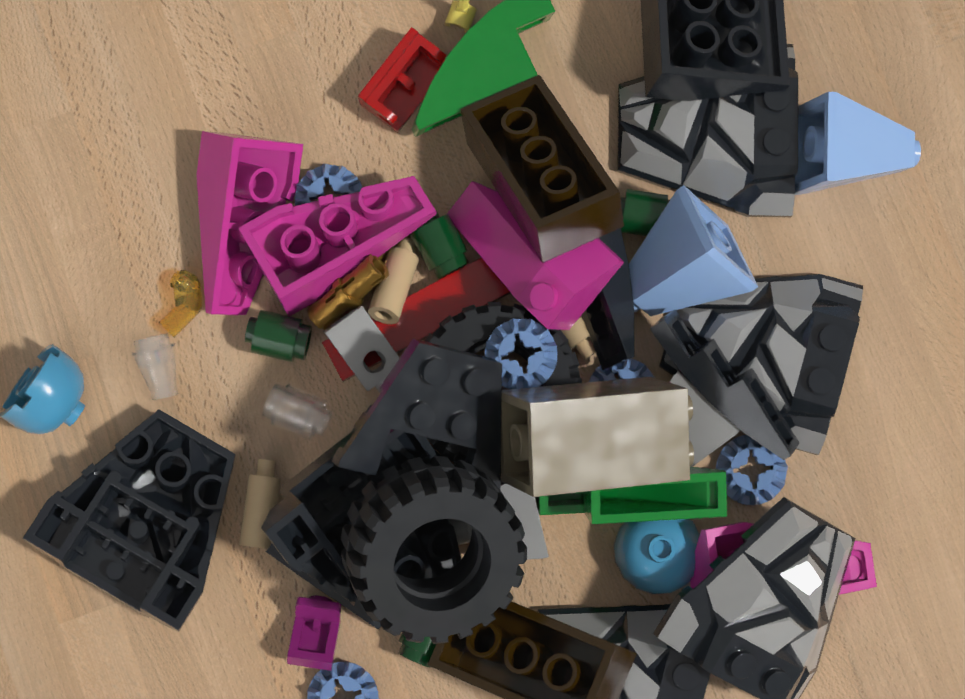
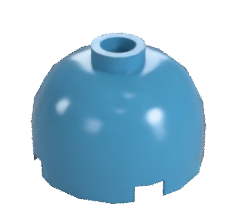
M50 344L37 356L44 363L40 367L36 365L32 369L29 367L26 369L2 406L6 410L0 413L1 418L27 433L45 434L53 432L63 423L70 427L85 408V404L79 401L84 391L83 373L78 364L67 353L54 344Z
M691 519L624 522L619 528L614 542L615 563L622 577L636 589L651 594L672 593L686 586L693 577L695 549L700 533Z

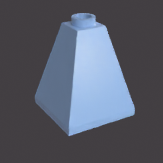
M826 92L798 106V172L795 176V195L899 173L915 167L920 160L921 146L919 141L915 140L914 131L837 92Z
M684 185L676 190L628 264L634 312L642 309L649 316L749 293L758 287L729 226Z

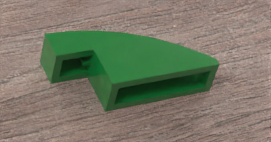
M504 0L471 27L448 54L428 87L411 129L414 136L417 137L461 117L460 109L538 76L519 34L550 20L555 13L551 0Z
M690 467V480L539 496L535 497L539 515L585 513L591 524L727 517L726 471Z

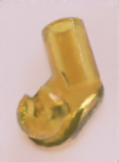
M179 270L171 277L170 286L174 288L175 307L159 321L174 338L202 309L201 283L196 275L191 274L187 270Z

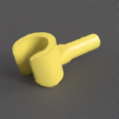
M453 0L444 24L448 27L451 24L459 26L466 33L471 28L477 9L469 4V0Z

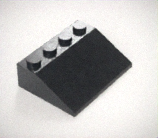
M640 0L645 97L694 101L787 90L790 86L784 0Z

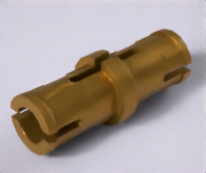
M370 254L350 274L344 278L336 279L332 283V289L307 309L308 316L314 325L326 330L350 308L355 309L361 305L363 297L389 276L385 264L377 256Z

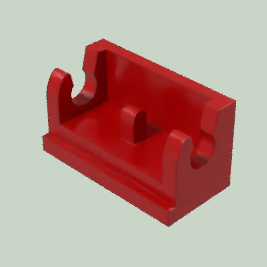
M411 27L359 93L360 105L395 132L399 133L422 103L428 87L445 61L446 54Z

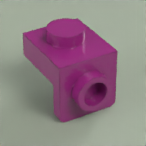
M320 595L308 598L297 597L295 621L287 655V664L332 671L341 624L340 603L333 602L331 599Z

